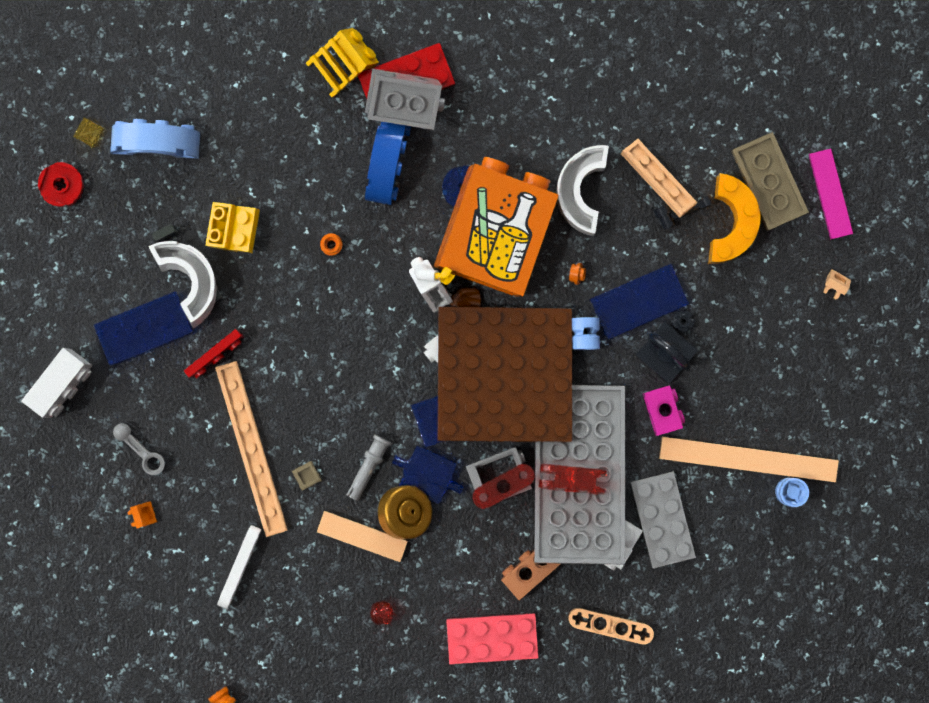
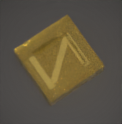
M84 117L73 137L94 148L104 128Z

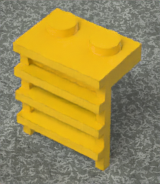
M353 28L340 30L335 37L331 38L325 46L321 47L306 62L308 66L314 63L334 89L329 94L332 98L361 72L371 69L379 63L375 58L376 54L365 45L362 41V35ZM331 46L352 74L349 77L328 50ZM323 55L341 78L343 82L340 85L320 60V56Z

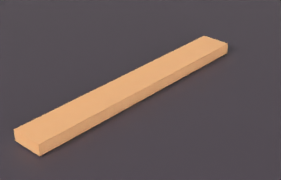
M235 361L215 367L265 536L269 537L288 531L238 362Z
M662 437L659 459L829 482H836L839 460Z

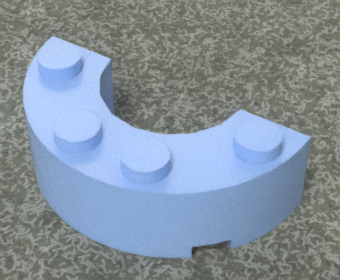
M133 119V123L116 121L115 125L112 126L110 153L120 155L154 153L177 158L199 159L200 132L194 130L192 125L173 126L169 125V121L156 120L155 124L147 123V120Z

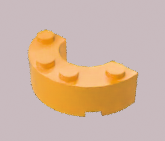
M720 173L716 178L715 199L725 202L730 207L734 215V225L727 237L714 239L710 242L708 264L724 263L741 255L755 240L760 226V209L754 194L742 181L727 174Z

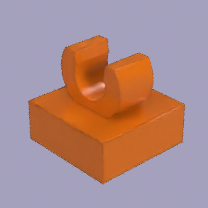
M151 501L130 507L131 510L127 512L128 515H133L134 522L131 523L133 527L140 528L157 522Z

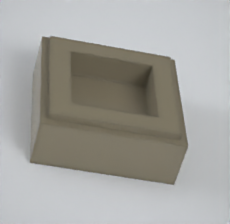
M312 461L292 471L302 491L322 481Z

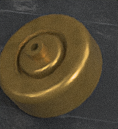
M405 485L391 488L382 496L379 502V523L382 529L393 538H417L428 529L431 523V502L427 495L415 486Z

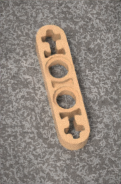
M574 608L568 615L570 624L577 629L638 644H648L654 637L652 628L645 623L583 608ZM581 612L582 617L589 619L588 614H592L590 627H586L587 622L585 621L575 624L576 621L572 618L573 615ZM603 617L606 620L604 629L598 630L594 627L596 618ZM620 622H624L628 626V631L623 635L617 634L615 630L616 625ZM632 625H636L634 629L637 631H642L643 628H646L649 636L641 640L640 635L633 633V638H630Z

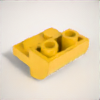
M213 202L205 246L234 252L253 253L260 210Z

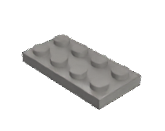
M674 471L630 482L652 568L696 558Z

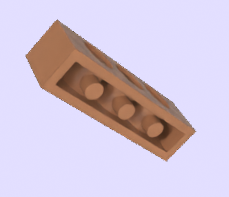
M527 550L518 558L521 562L515 567L511 564L502 572L504 576L501 580L515 597L520 600L560 564L545 563L540 565L534 563V550L532 552ZM528 567L531 569L532 574L528 579L520 578L519 571L521 568Z

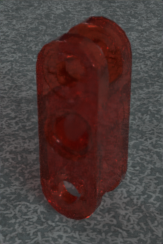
M519 464L482 484L473 492L474 504L479 508L486 509L529 486L535 476L533 469L526 464ZM521 471H525L527 473V477L525 479L519 478V473ZM500 480H507L509 482L510 488L507 492L498 491L497 484ZM486 493L488 499L481 501L479 498L480 494Z
M551 464L540 465L541 473L554 474V481L539 480L538 487L541 489L596 495L606 494V489L596 486V478L607 477L608 472L605 470Z

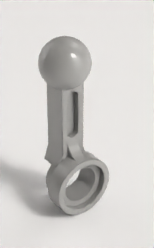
M120 423L114 427V437L119 441H125L143 459L142 467L147 474L157 475L162 472L165 467V460L162 455L148 451L131 434V429L127 424ZM149 458H158L160 467L155 470L149 468L147 464Z

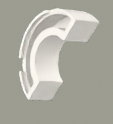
M606 145L585 148L570 158L560 173L556 187V194L559 195L557 204L564 219L576 230L590 236H594L596 232L598 211L590 209L583 202L580 195V185L588 174L604 171L609 148Z
M164 241L148 246L162 272L170 269L180 270L186 273L192 280L191 292L180 304L192 327H197L208 317L216 300L217 285L209 262L194 247L177 243V241Z

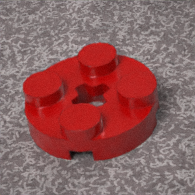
M57 162L46 167L41 172L38 179V188L47 203L56 207L72 206L82 195L84 188L83 177L72 165ZM61 179H65L66 188L58 191V186L55 185L56 181L60 182Z

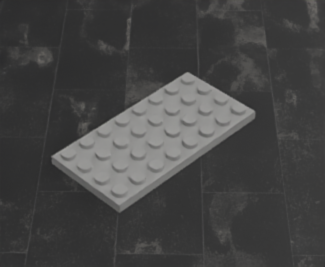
M572 385V442H535L534 563L625 564V386Z

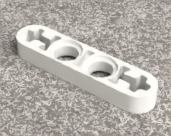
M250 526L218 600V606L228 610L260 536V528Z

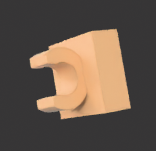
M832 269L827 276L824 293L826 294L832 288L836 290L834 299H838L840 294L845 295L847 293L851 280Z

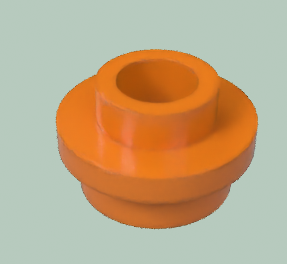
M332 233L325 235L320 242L321 250L329 256L337 255L343 245L341 238ZM329 241L336 243L333 249L328 248L327 244Z
M582 263L572 264L569 275L570 282L579 285L581 281L585 280L586 268H583Z

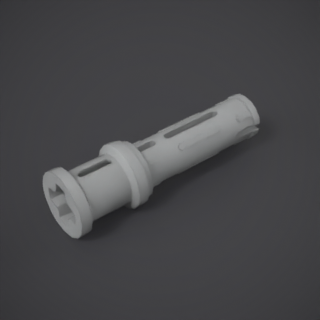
M376 434L373 436L374 441L369 451L365 452L364 457L366 458L346 494L357 501L360 500L375 468L383 462L382 457L387 447L392 444Z

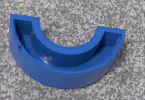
M381 122V125L378 126L367 177L369 181L368 186H366L365 200L391 205L392 200H397L399 188L395 187L396 175L400 176L403 164L399 162L400 154H405L407 145L405 136H410L412 126Z

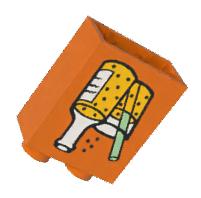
M484 157L481 165L473 164L467 169L433 267L440 270L447 267L452 270L451 274L514 297L524 296L559 195L548 191L550 180L529 172H525L523 181L506 175L509 168L508 164L490 157Z

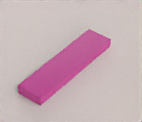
M827 149L809 154L830 240L853 234L832 150Z

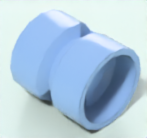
M572 318V332H574V336H572V350L600 349V337L596 335V332L600 330L599 318ZM584 329L587 330L588 334H583Z
M787 477L778 482L775 494L780 503L790 507H798L807 501L809 489L804 481L798 478Z

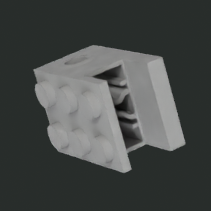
M372 69L365 113H368L367 118L369 120L434 130L437 111L442 112L445 100L440 98L442 85L438 79Z

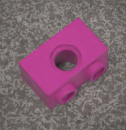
M669 385L642 393L655 436L683 428L682 423H685L682 411L677 410L675 402L678 401V396L675 389H671ZM664 403L670 407V414L665 417L659 412V407Z

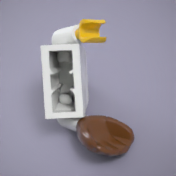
M421 257L412 260V268L409 270V273L433 312L438 311V307H444L448 304L451 307H481L480 291L475 287H462L453 294L447 292L443 284L448 285L455 277V275L451 274V269L444 267L442 272L439 273L438 270H434L428 260H423Z

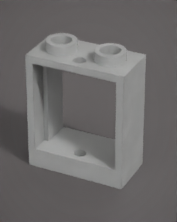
M513 447L466 466L482 508L532 489L530 484L534 483L530 471L525 472L522 463L526 462L522 450L517 451L516 447ZM512 454L524 485L488 499L476 468Z

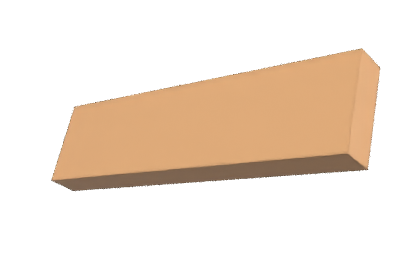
M639 139L622 151L621 155L679 218L696 206L698 202Z
M324 511L317 530L318 533L398 562H401L408 542L404 539L393 538L385 532Z

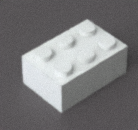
M62 348L21 402L42 418L57 417L64 409L62 404L66 399H71L78 391L76 386L80 381L84 382L92 372L90 368L93 365L72 349Z

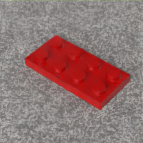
M440 43L368 69L358 75L366 99L372 69L438 79L442 85L441 90L455 85Z

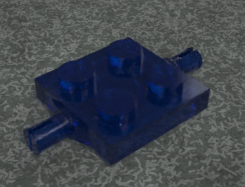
M417 445L408 461L397 455L394 457L395 460H393L392 464L404 468L399 486H415L421 489L429 500L439 504L443 494L448 489L461 494L464 485L452 481L457 463Z

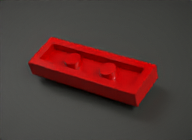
M237 329L232 331L184 370L185 374L189 378L195 376L197 379L207 371L206 367L209 364H217L224 358V352L228 349L233 351L242 343L240 339L243 338V335Z

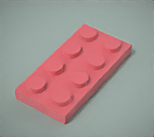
M535 613L447 619L449 664L538 658Z

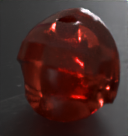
M385 601L374 603L370 612L372 621L377 625H389L393 618V606Z

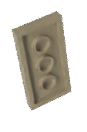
M773 132L731 151L747 187L752 191L758 202L760 216L767 231L809 213Z

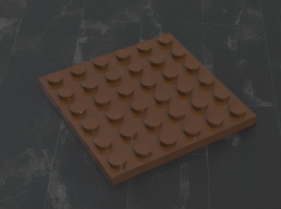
M438 307L437 441L572 442V309Z

